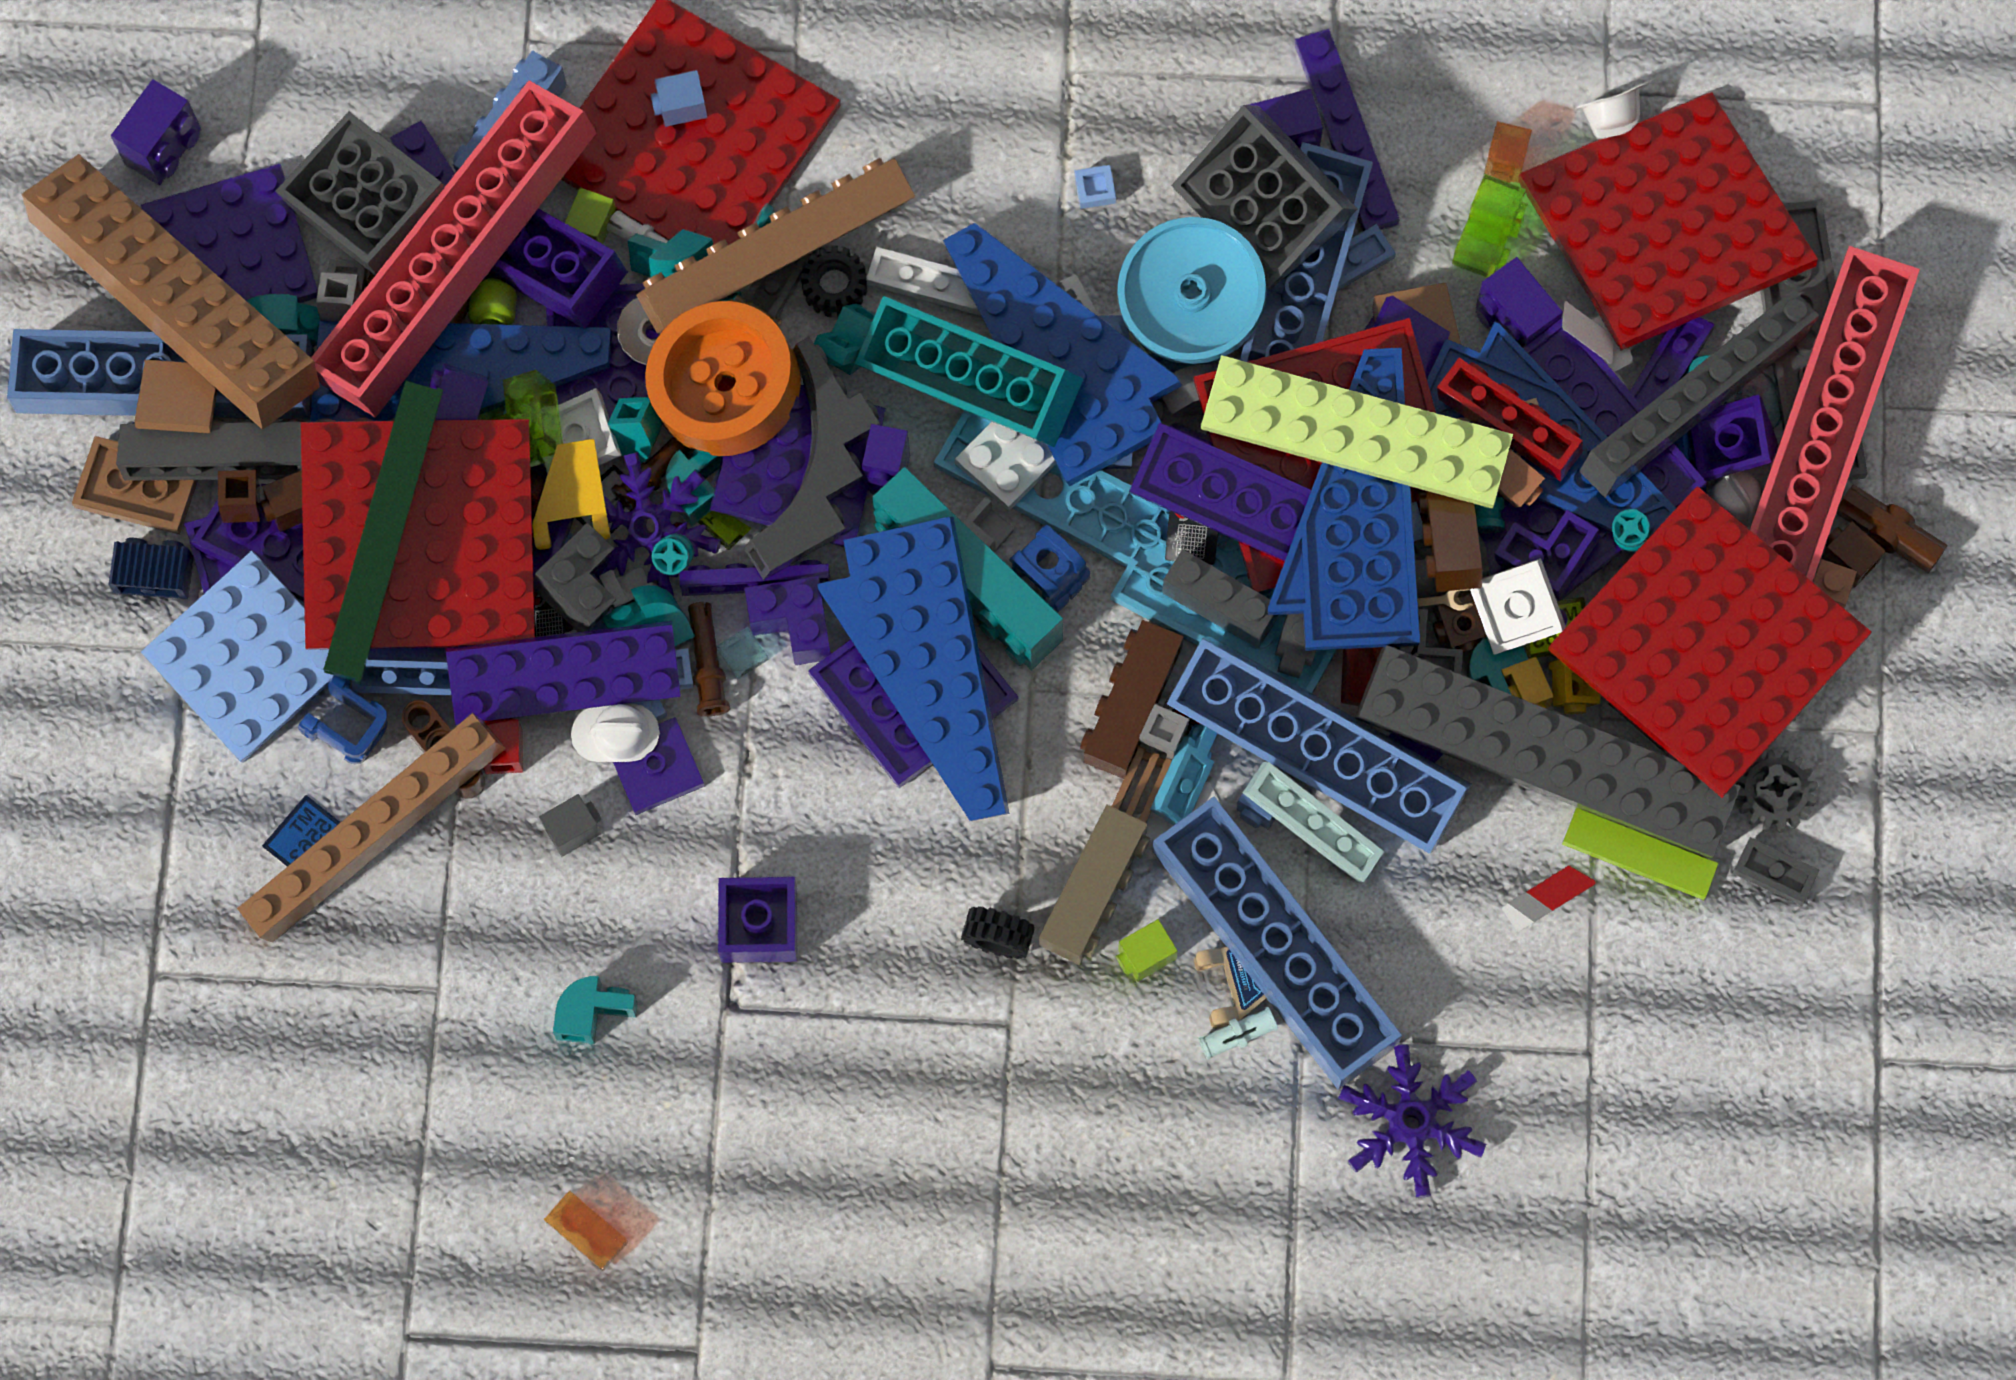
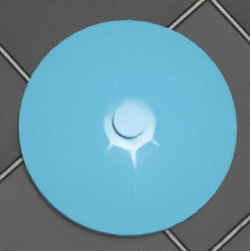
M1178 218L1154 227L1144 234L1130 249L1119 273L1118 302L1122 317L1130 333L1149 352L1176 363H1206L1221 358V355L1226 356L1239 348L1256 329L1266 302L1265 273L1260 258L1253 246L1234 228L1209 218Z

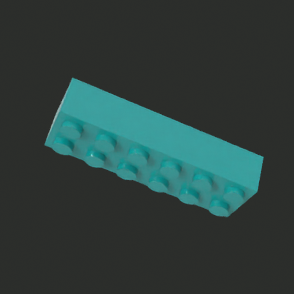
M885 296L881 299L854 363L873 373L1054 448L1084 380L1061 367Z
M905 467L901 469L872 497L873 514L876 521L874 525L879 532L945 517H954L972 614L981 622L979 627L988 638L993 641L998 638L1007 647L1005 652L1015 664L1021 666L1024 663L1032 671L1063 641V618Z

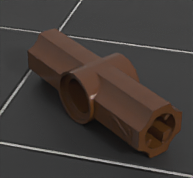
M1854 484L1838 506L1837 515L1850 523H1855L1882 547L1886 553L1893 554L1896 552L1928 574L1948 546L1916 525L1913 516L1905 509L1894 504L1885 505Z

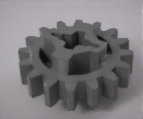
M1773 749L1768 750L1765 760L1760 756L1736 783V785L1742 788L1739 790L1736 800L1744 801V804L1739 809L1740 814L1750 812L1752 817L1749 824L1753 825L1760 820L1763 822V831L1766 832L1772 824H1776L1778 832L1782 833L1786 828L1787 822L1794 829L1797 828L1800 824L1799 816L1807 819L1811 814V810L1807 806H1814L1818 799L1816 796L1809 794L1818 787V782L1808 781L1813 772L1812 768L1802 770L1799 766L1803 759L1798 757L1794 762L1788 760L1789 751L1786 750L1780 758H1776ZM1764 770V781L1756 782L1755 785H1752L1753 778ZM1771 785H1775L1777 791H1783L1780 797H1777L1775 791H1769ZM1800 797L1798 805L1788 812V801ZM1758 804L1762 805V806H1763L1764 808H1766L1768 811H1766V810H1764L1763 808H1761Z

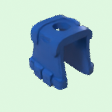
M1046 524L1035 534L1036 537L1022 551L1018 550L1009 561L1012 563L1011 569L1021 579L1027 576L1042 591V599L1055 611L1059 612L1069 603V598L1072 600L1082 590V585L1090 579V570L1086 567V562L1081 555ZM1050 551L1054 552L1059 560L1057 565L1051 569L1041 568L1038 563Z
M333 676L328 683L330 694L373 721L356 746L310 713L304 716L298 725L300 733L311 741L319 738L344 754V760L354 765L361 764L368 758L386 732L388 725L387 712L376 701L371 700V702H368L350 689L349 680Z

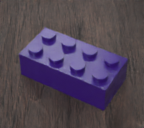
M539 208L488 272L494 278L501 279L515 290L586 329L628 273L614 250Z

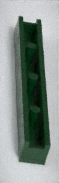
M405 381L323 670L326 674L355 681V684L361 685L442 399L443 389H434Z

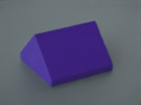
M1759 394L1719 406L1691 429L1697 471L1705 481L1772 463L1779 445L1762 397Z

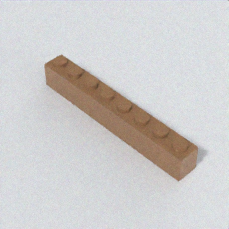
M878 158L862 167L865 174L855 179L852 178L851 174H848L831 183L834 190L822 196L820 191L817 190L800 200L803 205L802 207L791 212L787 206L770 215L771 223L759 228L758 224L754 223L737 233L740 237L739 240L728 245L724 239L707 248L708 256L696 261L695 257L691 256L674 266L677 271L676 273L665 278L661 272L642 282L645 289L636 296L656 333L662 332L667 325L682 313L702 304L721 301L913 199L915 195L896 159L893 158L884 163L882 158Z
M472 713L237 908L260 938L273 943L506 748L487 724Z

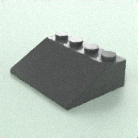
M1243 105L1171 185L1200 217L1222 222L1234 228L1249 241L1260 258L1265 273L1266 286L1269 289L1277 285L1334 236L1357 211L1356 206L1260 106Z
M348 111L281 184L276 192L297 215L375 276L441 193L444 184Z

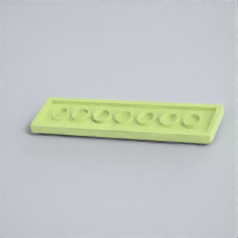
M1221 355L1201 423V429L1492 509L1513 437L1511 433Z

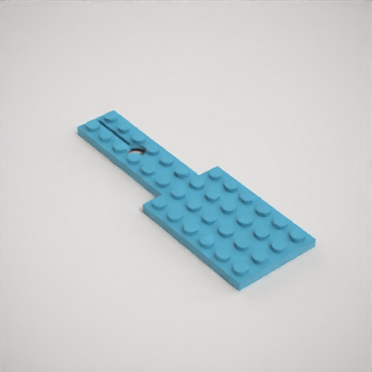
M964 410L933 462L934 468L993 498L955 464V458L991 423L987 419ZM1056 463L1046 475L1051 473L1061 479L1063 484L1061 493L1055 498L1045 499L1040 497L1033 487L1012 508L1043 525H1049L1056 532L1124 566L1126 569L1110 595V600L1169 631L1184 636V639L1197 646L1202 638L1211 636L1312 694L1338 650H1316L1311 667L1304 665L1300 678H1295L1277 672L1281 657L1275 656V650L1286 614L1278 615V619L1258 649L1162 593L1163 579L1175 562L1165 560L1169 510L1129 493L1131 485L1102 470L1069 486ZM1218 532L1215 564L1211 566L1251 588L1238 541ZM1275 588L1258 593L1271 600Z

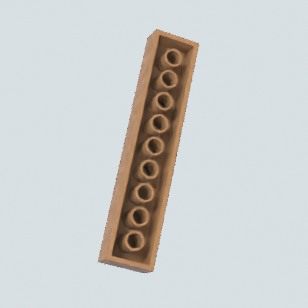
M77 154L21 194L29 221L262 430L320 388L315 362L310 356L80 154Z

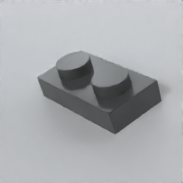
M1752 837L1747 841L1733 871V874L1800 906H1803L1819 873V869Z

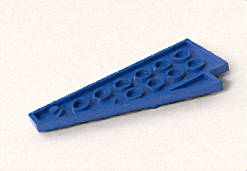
M976 223L943 240L994 341L1061 367L1084 379L1055 448L1048 445L1069 486L1076 484L1151 442L1158 424L1162 423L1152 402L1182 386L1176 375Z
M319 320L317 349L339 322ZM449 323L376 418L324 387L319 382L320 388L312 394L310 422H316L318 419L323 418L332 419L336 422L353 421L357 418H367L372 421H390L396 416L405 381L429 387L434 369L441 371L443 363L487 377L488 386L478 414L479 416L610 368L613 333L611 328L586 327L584 329L582 327Z
M1494 322L1480 353L1449 339L1445 340L1427 378L1437 414L1455 419L1464 418L1463 415L1440 401L1437 386L1457 359L1461 358L1468 364L1473 362L1479 365L1488 373V377L1498 384L1505 383L1513 388L1523 401L1537 398L1538 405L1550 415V419L1559 425L1565 424L1571 427L1581 436L1583 452L1561 482L1525 457H1520L1545 478L1539 485L1543 491L1536 500L1564 512L1568 510L1581 519L1611 532L1612 523L1620 512L1627 509H1636L1647 517L1650 524V536L1676 509L1640 470L1606 498L1579 472L1591 450L1604 441L1607 435L1499 323Z
M1402 348L1364 349L1349 390L1405 405ZM1321 463L1268 606V615L1303 614L1305 651L1385 647L1386 645L1390 647L1415 646L1420 644L1410 486L1327 463Z
M945 517L843 540L850 577L817 584L819 592L968 819L976 821L1010 814L954 517Z

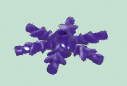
M638 452L625 455L624 458L629 475L621 474L620 478L632 490V492L625 494L636 500V506L634 510L625 512L619 500L615 508L610 500L604 496L608 523L612 522L610 530H614L622 524L627 528L628 536L626 540H613L618 547H614L608 560L594 575L600 580V575L610 570L614 571L617 568L619 575L623 576L626 571L628 557L631 561L635 562V549L643 547L650 554L644 562V565L651 564L647 583L656 580L658 587L667 590L674 596L669 576L676 578L678 574L667 575L657 570L652 562V551L661 539L669 534L677 533L684 535L690 540L694 549V557L699 555L698 548L715 554L718 553L721 540L701 535L706 529L705 525L686 529L688 521L678 527H675L670 521L672 512H686L680 505L698 501V497L691 493L706 479L696 469L682 484L680 478L675 476L671 486V493L669 494L665 489L663 490L664 502L653 504L648 497L655 486L647 488L651 477V468H647L642 472ZM650 518L655 524L654 532L649 531L646 526Z
M1398 1045L1394 1047L1397 1067H1387L1389 1073L1399 1083L1391 1085L1393 1089L1401 1093V1099L1398 1103L1388 1104L1384 1092H1382L1378 1099L1368 1084L1363 1085V1093L1347 1085H1344L1338 1099L1357 1105L1352 1112L1353 1115L1360 1116L1373 1113L1371 1121L1384 1116L1389 1122V1128L1386 1133L1372 1131L1377 1138L1358 1140L1357 1145L1364 1149L1348 1159L1347 1162L1356 1173L1372 1160L1375 1168H1380L1386 1150L1393 1156L1394 1143L1404 1142L1410 1150L1403 1157L1402 1161L1410 1160L1404 1172L1403 1179L1406 1181L1414 1177L1416 1198H1425L1431 1196L1427 1175L1433 1177L1438 1175L1435 1168L1426 1160V1158L1434 1157L1423 1149L1427 1139L1437 1138L1441 1150L1447 1144L1451 1152L1458 1159L1462 1157V1149L1475 1156L1482 1157L1486 1143L1467 1137L1472 1132V1127L1452 1129L1454 1121L1443 1126L1436 1121L1438 1110L1451 1112L1452 1109L1448 1104H1459L1468 1101V1098L1461 1093L1474 1085L1477 1079L1470 1070L1465 1071L1453 1082H1451L1450 1075L1446 1074L1442 1079L1439 1092L1432 1086L1431 1099L1420 1100L1415 1092L1422 1085L1423 1081L1415 1082V1079L1420 1072L1421 1063L1417 1062L1411 1066L1409 1045ZM1408 1117H1413L1418 1121L1419 1126L1416 1129L1409 1128L1405 1125L1404 1120Z

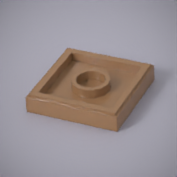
M145 360L134 420L136 429L211 433L218 389L189 363Z

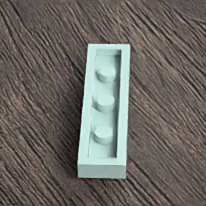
M1269 761L1261 764L1243 791V794L1358 883L1366 880L1384 853L1381 848Z

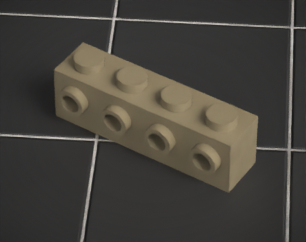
M1106 804L1039 936V946L1078 965L1081 964L1084 956L1092 957L1100 941V937L1096 936V933L1101 923L1103 922L1108 925L1116 910L1117 904L1112 901L1118 889L1126 890L1134 873L1129 868L1135 856L1142 858L1151 838L1146 836L1147 823Z

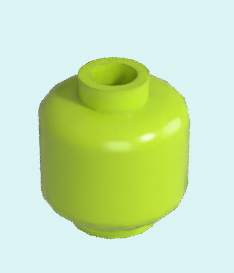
M498 278L482 280L469 299L468 317L471 323L512 325L515 321L517 300L514 288Z

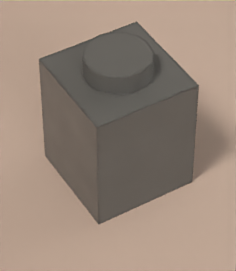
M579 794L539 816L544 829L561 857L601 835L597 823L602 819L591 800L584 804Z

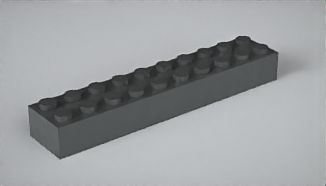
M1388 645L1380 651L1354 718L1704 858L1714 857L1741 786L1735 784L1721 798L1679 761Z

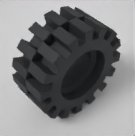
M831 246V251L826 252L825 247L819 249L818 256L812 253L809 256V263L804 262L802 267L803 273H801L803 296L805 295V300L809 306L813 305L815 312L819 314L823 310L826 317H831L832 312H837L838 318L843 306L856 303L861 305L863 303V295L866 296L867 275L864 263H860V258L856 253L851 256L850 249L845 247L842 252H839L838 246ZM831 270L841 271L848 277V285L841 292L829 293L820 285L822 276Z
M980 906L978 908L971 907L968 911L961 940H964V943L970 944L975 949H982L986 953L992 952L1000 957L1004 955L1006 958L1022 959L1027 957L1035 927L1032 923H1029L1030 921L1020 919V916L1015 914L1009 915L1006 911L999 912L994 908L986 909Z

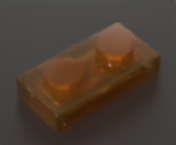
M570 1190L544 1218L545 1223L601 1271H604L629 1243L623 1235Z

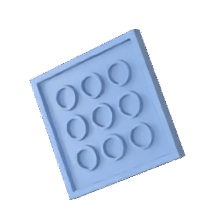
M253 551L248 553L141 651L146 659L242 763L326 688L333 675L324 673L323 670L329 650L305 649V607Z

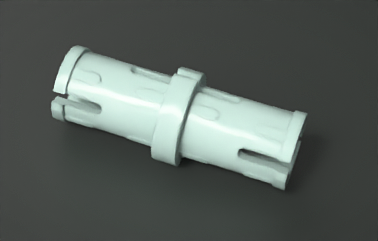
M1267 1007L1239 1021L1234 1018L1229 1021L1228 1026L1205 1036H1200L1198 1040L1206 1058L1209 1060L1211 1057L1239 1046L1242 1049L1248 1046V1041L1273 1030L1276 1031L1278 1027L1272 1012Z

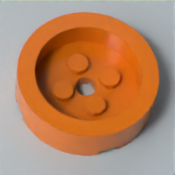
M732 301L702 304L675 318L656 339L648 357L645 374L646 389L650 403L670 433L688 448L708 452L713 456L742 454L756 449L772 439L790 419L789 413L796 397H799L801 386L798 360L777 324L757 308ZM723 375L736 379L734 387L726 392L718 390V384L723 379Z

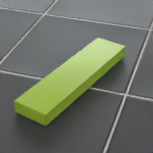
M1577 807L1562 842L1564 846L1701 900H1705L1719 864Z

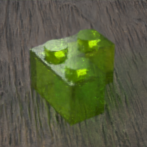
M1484 174L1472 202L1468 221L1455 249L1452 265L1488 278L1496 272L1497 268L1500 269L1507 264L1512 250L1506 248L1510 237L1517 239L1528 208V204L1523 202L1526 189Z
M536 369L503 379L507 413L487 420L529 419L530 462L554 455L556 446L563 444L556 385Z

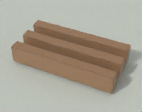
M1139 746L1112 807L1120 810L1142 760H1144L1148 764L1125 812L1133 816L1155 766L1161 767L1159 776L1139 820L1147 823L1152 812L1150 808L1172 760L1169 758L1163 759L1155 752L1151 754L1145 748Z

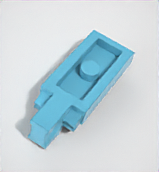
M1194 724L1189 734L1179 744L1150 808L1152 812L1173 826L1192 813L1214 765V761L1211 760L1212 752H1210L1217 733L1202 724Z

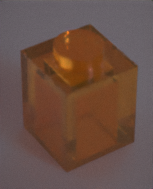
M1497 121L1484 175L1491 176L1493 180L1501 183H1510L1511 181L1519 183L1518 178L1522 172L1532 130Z

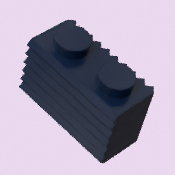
M126 538L125 542L122 543L116 541L114 542L108 585L114 594L188 599L194 557L189 548L178 541L165 540L162 542V545H150L146 540L140 538Z

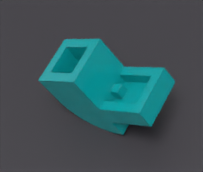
M685 229L678 232L667 243L636 233L628 239L630 269L648 277H653L662 272L666 278L677 272L674 266L691 256H694L696 261H699L708 256L706 249L713 245V239Z
M286 294L261 295L246 300L283 334L308 335L312 346L315 347L317 345L320 320L317 307L298 303L297 296Z
M857 303L843 306L832 331L817 335L814 341V345L818 344L825 352L828 364L835 366L848 375L855 373L861 367L854 363L875 313Z
M649 397L619 398L608 426L617 440L621 455L625 456L638 452L641 464L648 459L662 428V420L651 405Z
M695 449L691 455L692 458L688 460L680 450L676 452L670 460L666 472L669 494L671 493V486L675 476L680 478L682 484L696 469L707 479L720 468L722 456H713L708 452ZM707 480L691 493L698 497V501L680 505L686 512L679 513L688 521L691 527L712 511L710 507L715 489Z
M644 585L630 589L635 601L628 605L619 606L610 614L602 617L607 629L672 621L675 646L695 637L685 614L673 595L658 586Z
M1485 637L1472 653L1467 669V677L1511 694L1501 669L1528 660L1523 646L1494 655L1488 637Z
M588 976L574 981L562 992L556 1005L553 1034L556 1040L595 1044L598 1014L636 1018L638 1002L635 995L629 994L630 990L621 987H608L606 992H601L602 983L599 976Z

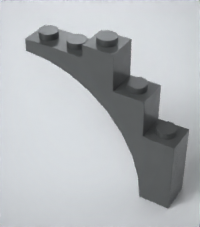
M810 337L798 342L793 348L810 405L812 440L809 463L800 489L789 507L773 524L751 538L744 548L763 580L837 539L844 531L843 515L836 505L829 503V500L854 487L863 476L860 472L862 468L858 458L854 453H848L846 448L868 437L871 424H880L877 409L870 400L864 399L861 392L849 399L847 398V390L843 381L838 376L832 374L827 366L828 360L825 352L818 344L814 345Z

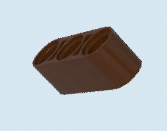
M414 700L403 709L402 722L409 736L423 753L451 731L433 706L426 701ZM427 715L430 717L429 723L422 728L412 726L413 720L417 716ZM480 770L475 774L472 782L463 784L454 792L459 797L465 799L478 796L485 786V777Z

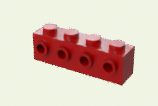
M1458 358L1437 386L1438 399L1474 424L1513 434L1510 448L1560 482L1583 452V440L1580 439L1581 436L1574 429L1565 424L1559 425L1549 418L1550 415L1543 408L1534 403L1529 405L1519 398V394L1505 383L1498 384L1488 377V373L1483 368L1473 362L1468 364L1461 358Z

